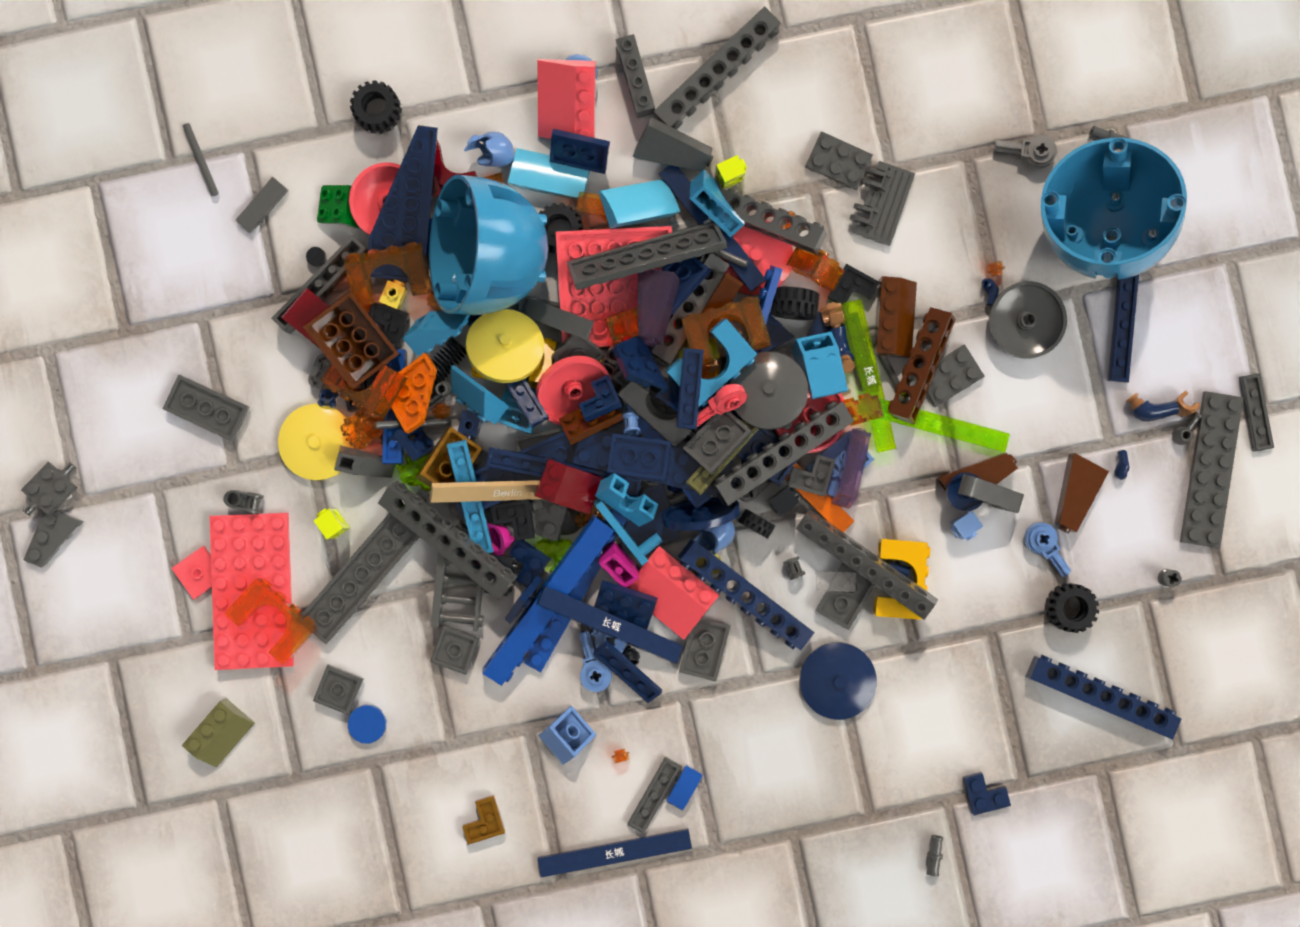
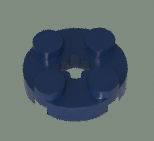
M967 472L959 473L953 476L946 484L947 500L957 510H975L983 502L958 494L963 474L981 478Z

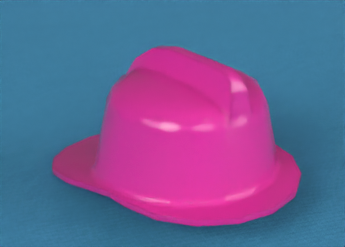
M487 523L494 552L491 553L501 556L505 549L510 547L511 542L515 540L514 536L510 535L508 528L504 525Z

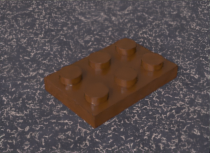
M579 408L559 418V421L570 444L573 445L624 418L618 408L586 423Z

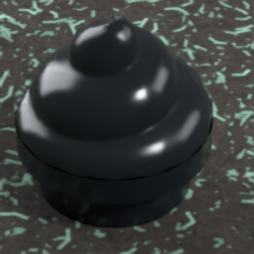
M627 646L622 654L634 665H637L640 659L639 652L631 648V646Z

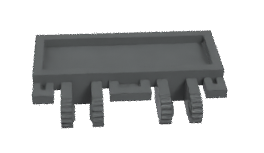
M879 161L876 169L868 167L866 173L881 178V182L878 183L870 179H863L862 184L878 191L869 189L864 205L855 203L853 207L857 211L869 214L868 219L852 214L849 219L865 225V227L857 225L855 234L890 246L915 173Z

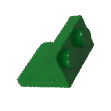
M323 185L321 187L317 215L318 223L343 224L352 228H359L349 208L351 185Z

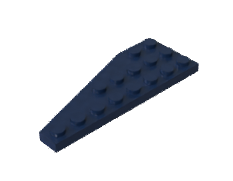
M417 126L368 239L367 277L424 283L438 127Z

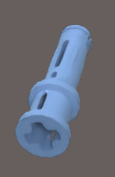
M623 402L624 413L622 416L624 419L622 421L625 425L623 434L637 437L641 434V430L638 427L639 416L629 404Z

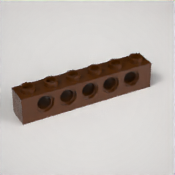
M930 307L929 312L925 314L923 327L916 336V344L910 350L908 364L903 368L902 379L896 385L894 399L888 405V413L894 419L915 424L956 321L951 312ZM938 328L935 333H931L932 329ZM927 345H931L929 350L924 351ZM924 362L921 368H917L919 363ZM913 380H917V383L915 385L910 386V383ZM910 397L909 402L903 404V400Z

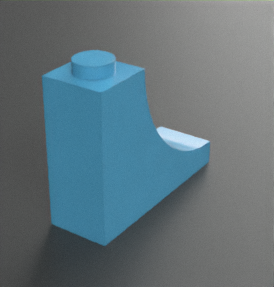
M703 169L690 182V199L731 238L745 225V222L725 200L717 181Z

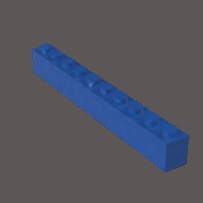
M596 514L592 516L533 597L532 603L527 609L525 608L482 668V673L501 686L505 681L509 682L513 676L512 671L516 666L519 667L523 663L525 653L533 649L536 644V638L544 634L547 629V623L550 620L553 621L557 616V613L536 605L543 587L547 586L565 595H568L572 589L575 590L581 582L579 579L582 575H586L590 571L593 560L595 558L598 559L603 553V546L606 542L610 543L614 538L615 530L609 523Z

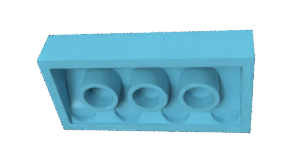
M516 149L508 179L509 186L583 202L590 171L549 162L550 155Z
M663 179L600 190L598 192L610 229L673 217L680 212L672 191Z

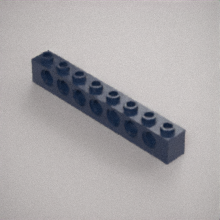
M691 538L678 555L682 560L680 562L682 566L688 570L693 568L697 572L695 575L703 582L706 579L712 583L711 588L718 593L723 591L727 594L725 598L732 604L736 602L742 606L740 610L748 616L751 613L756 616L755 621L762 627H765V625L771 628L769 632L778 639L780 636L786 639L784 643L794 650L796 647L801 651L815 633ZM703 557L705 560L704 564L696 566L697 559ZM714 569H719V575L715 578H712V571ZM733 580V588L727 589L726 584ZM749 592L748 599L741 600L742 594ZM760 603H763V604H764L763 610L760 611V612H757V611H756L757 605L760 604ZM774 615H778L777 622L771 623V618ZM789 626H793V631L790 634H786V629Z
M1042 654L1040 658L1037 656L1033 657L1025 677L1167 738L1174 739L1182 719L1175 716L1177 712L1166 707L1163 711L1158 708L1159 704L1147 700L1146 703L1140 701V696L1131 692L1129 696L1123 694V689L1112 685L1109 688L1105 686V681L1096 677L1093 680L1088 679V674L1076 670V673L1069 670L1070 666L1061 662L1055 665L1051 663V658ZM1053 668L1054 675L1048 678L1047 671ZM1071 676L1072 682L1066 685V677ZM1088 683L1089 690L1084 693L1083 686ZM1103 691H1106V692H1107V697H1106V699L1101 700V698H1100L1101 693H1102ZM1124 699V706L1119 708L1118 702ZM1141 706L1142 713L1137 715L1136 710ZM1159 714L1160 720L1155 723L1154 717Z

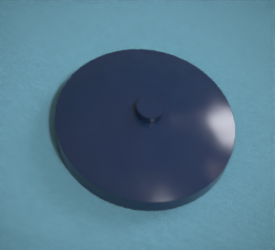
M716 496L698 508H695L691 501L687 500L667 508L662 513L663 525L678 531L710 529L737 518L740 514V506L737 500L729 506L723 505Z
M831 642L821 645L808 655L801 667L799 683L802 696L812 710L823 717L842 720L854 717L867 708L875 695L877 677L871 660L863 651L848 643Z

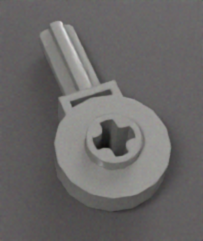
M1037 135L1030 140L1023 139L1022 143L997 140L994 151L1019 154V159L1026 160L1030 166L1044 168L1054 161L1057 154V146L1050 137ZM1039 148L1042 149L1043 154H1039Z

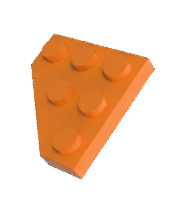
M426 353L379 386L405 433L408 434L425 423L437 373L434 363Z

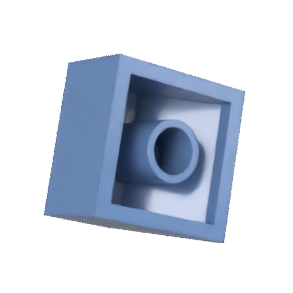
M570 706L538 736L564 765L573 759L596 736V733L578 712Z

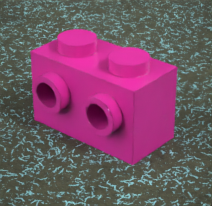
M614 541L603 548V553L599 557V564L616 582L623 587H627L639 579L638 565Z

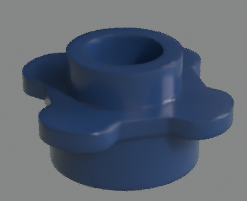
M322 389L317 403L321 407L326 405L333 408L337 404L336 397L339 394L336 390Z

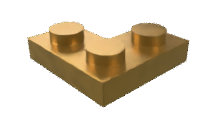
M492 795L476 800L475 804L480 819L463 824L462 826L468 845L505 833L495 796Z

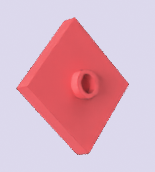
M202 546L171 568L193 600L212 588L211 554L205 546Z

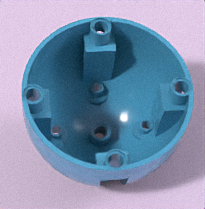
M1106 138L1084 144L1061 159L1045 182L1041 196V216L1046 238L1059 259L1068 267L1084 276L1096 279L1097 275L1104 276L1105 278L1118 276V280L1139 275L1161 261L1177 241L1186 213V185L1180 170L1171 158L1163 151L1146 142L1130 138ZM1116 149H1121L1122 151H1121V152H1115L1114 150H1116ZM1115 237L1116 240L1110 241L1108 238Z
M454 175L445 183L440 192L431 225L429 267L435 299L445 313L483 315L504 310L518 303L534 289L538 282H544L546 279V272L544 270L547 264L549 248L548 236L544 226L547 223V216L545 214H538L526 198L503 183L482 177Z

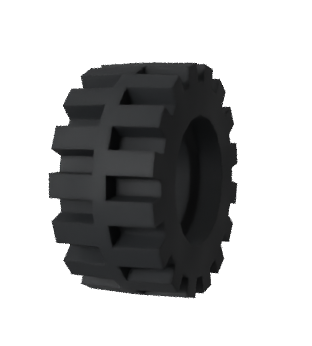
M745 509L738 521L767 539L775 528L774 524L748 509Z

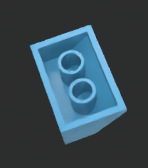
M455 365L451 367L452 393L457 396L455 400L463 406L467 403L468 406L466 408L474 414L478 412L477 417L485 423L489 420L496 424L509 405Z

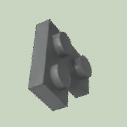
M817 454L812 472L792 468L788 486L825 497L836 459Z

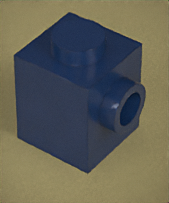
M463 410L458 432L470 440H473V437L478 438L482 420L477 417V413L474 414Z

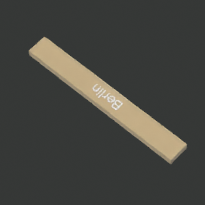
M539 480L432 483L429 499L431 503L534 500L541 498L534 495Z

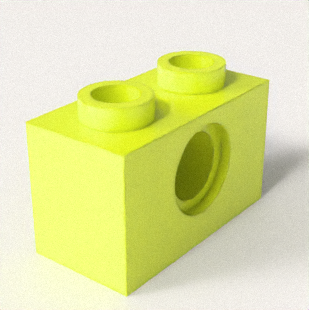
M738 155L717 164L715 175L721 187L727 189L743 181L747 166L743 159H739Z
M325 508L317 513L316 516L318 518L313 520L327 540L335 539L351 528L338 509Z

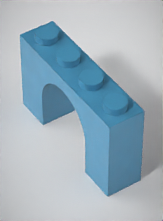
M725 318L709 332L723 347L726 353V365L718 376L711 379L701 378L699 407L707 405L708 400L711 399L710 397L725 386L728 380L737 378L741 374L740 370L744 366L749 367L755 361L754 357L757 355ZM682 358L676 360L665 370L679 388Z

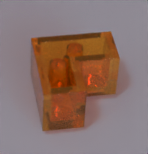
M796 247L786 264L795 273L809 277L820 287L834 291L844 273V270L839 267L840 263L829 258V254L821 249L818 255Z

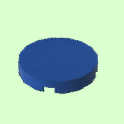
M362 705L356 708L348 719L349 733L360 743L370 744L377 741L383 736L387 728L386 717L382 710L374 705Z

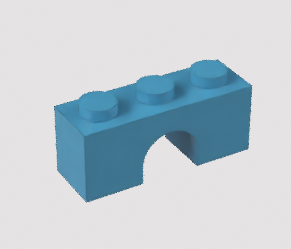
M615 473L600 481L595 495L597 498L639 527L654 520L658 507L655 501L645 494L638 497L628 495L626 492L629 483Z

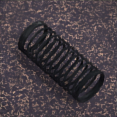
M453 337L449 338L448 342L454 348L445 343L451 351L442 346L449 355L439 349L447 359L436 353L445 363L436 356H433L443 367L431 359L440 369H437L438 374L435 377V386L442 382L441 380L445 381L444 377H448L446 373L451 374L449 370H451V366L455 365L454 363L459 365L456 359L462 361L458 355L465 358L461 352L467 355L466 349Z

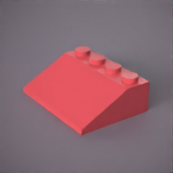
M537 59L538 137L551 139L553 129L595 138L596 61Z
M658 546L648 559V562L639 571V579L627 587L657 597L653 615L683 640H685L720 596L719 593L699 579L693 572L682 566L677 559L660 546Z

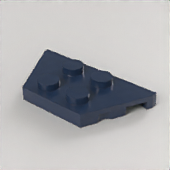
M642 334L614 346L612 352L626 380L639 383L647 388L650 385L660 389L659 393L666 394L669 388Z

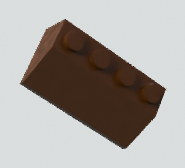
M882 276L878 280L880 283L877 293L873 355L909 358L910 350L913 347L917 282L900 277Z

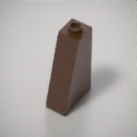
M728 273L725 274L690 331L693 334V339L699 343L702 341L707 342L711 336L709 331L720 322L744 283Z
M1001 453L941 475L936 480L945 492L946 484L950 479L959 473L965 472L974 474L982 480L998 484L1018 469L1015 465L1017 461L1011 454Z
M1070 453L1067 459L1055 523L1059 525L1058 529L1068 534L1078 531L1109 473L1108 470L1076 453Z

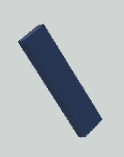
M683 348L676 428H697L704 350Z
M607 640L594 650L593 655L647 703H650L662 693V689Z

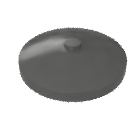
M1033 281L1019 282L1004 289L995 298L989 312V329L994 341L1003 351L1018 358L1031 359L1049 353L1060 343L1067 327V313L1061 298L1050 287Z
M777 352L757 353L754 357L755 361L749 367L744 366L740 370L741 374L730 381V384L742 385L747 393L745 403L735 409V412L745 423L762 430L780 429L791 424L802 413L808 398L807 379L801 367L790 357Z

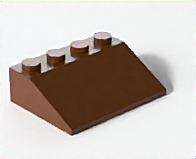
M348 291L303 326L352 389L356 388L399 355L398 351L351 291Z

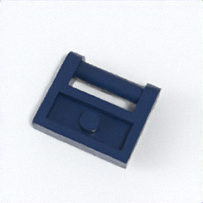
M418 427L410 434L405 433L403 428L395 431L396 440L413 461L430 454L435 447L432 439L424 433L423 427ZM414 434L416 438L409 440L407 436Z

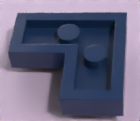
M609 375L592 381L591 385L596 396L579 404L586 423L622 407Z
M525 540L516 541L509 552V555L524 565L516 581L526 588L536 576L541 577L551 558Z
M982 772L963 776L973 815L1011 806L1005 786L987 790Z

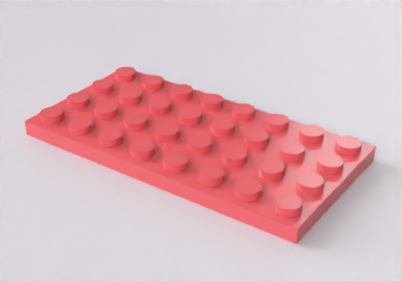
M289 513L209 516L215 670L294 666Z

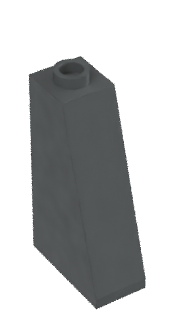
M651 117L635 147L632 157L702 171L705 166L709 167L714 156L711 155L712 147Z

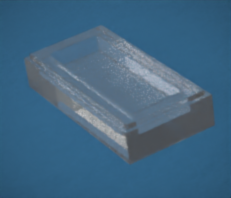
M817 571L816 590L856 592V572Z

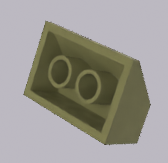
M225 698L218 702L181 746L196 759L218 767L255 722Z

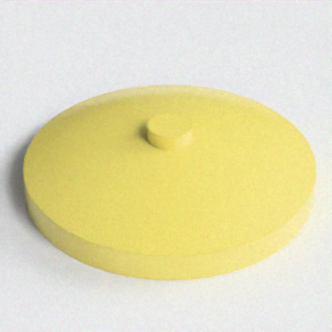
M504 309L495 313L483 314L471 325L466 337V354L471 366L481 376L494 382L513 383L527 378L538 368L543 357L544 339L539 327L531 318L515 310Z
M309 404L296 409L283 422L278 436V448L285 465L296 475L309 480H325L341 473L334 470L340 445L356 449L355 431L349 419L338 409L326 405L321 407L318 404Z

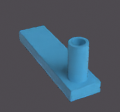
M599 498L595 500L594 504L641 565L648 562L646 555L663 542L661 537L655 533L638 546L606 504Z

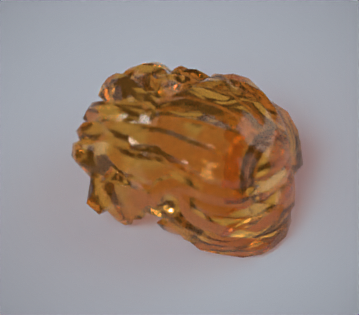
M376 408L361 409L354 416L344 419V423L340 426L341 432H344L342 435L348 436L345 440L349 441L350 446L364 450L371 440H376L383 434V429H375L374 422L384 421V415Z

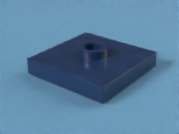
M536 576L520 595L505 617L508 623L511 624L524 607L526 609L533 601L532 596L543 581L542 578Z

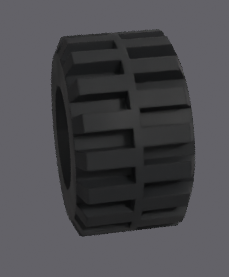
M372 80V84L369 81L364 82L365 86L363 87L360 84L358 86L359 90H354L352 93L354 98L350 99L352 104L350 110L353 117L364 130H370L371 133L376 134V131H378L379 134H382L385 129L387 132L390 131V126L393 125L395 127L397 125L396 120H400L401 116L399 113H402L401 103L396 93L389 85L386 86L384 82L379 84L377 80ZM383 99L386 101L385 110L380 115L369 116L366 114L367 105L372 100Z
M552 203V206L548 207L547 205L544 207L545 210L538 213L547 216V223L544 227L548 236V248L550 253L553 254L556 252V238L551 237L548 233V226L552 221L564 219L569 222L570 231L583 230L582 220L578 212L573 210L570 205L565 206L564 203H560V205Z
M777 287L770 314L775 317L792 320L817 318L820 294L814 290L800 287Z
M1064 583L1062 586H1056L1054 588L1055 591L1049 593L1051 597L1046 598L1045 601L1048 602L1045 610L1048 611L1046 615L1047 618L1051 619L1050 622L1061 630L1073 633L1084 632L1086 627L1091 628L1093 626L1091 622L1097 621L1098 618L1095 615L1096 613L1099 614L1100 611L1096 609V606H1099V601H1095L1096 595L1092 594L1089 588L1078 584ZM1074 596L1080 602V612L1075 618L1068 619L1064 614L1063 607L1065 602Z

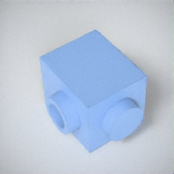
M967 511L950 522L952 534L960 539L970 540L977 535L976 531L983 527L973 511Z

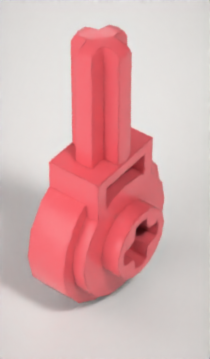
M739 384L723 386L713 398L708 400L709 405L698 412L697 427L717 413L722 415L744 404L747 399V393L743 386Z

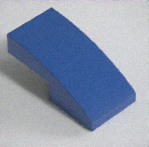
M686 765L676 784H674L666 802L683 811L703 775Z

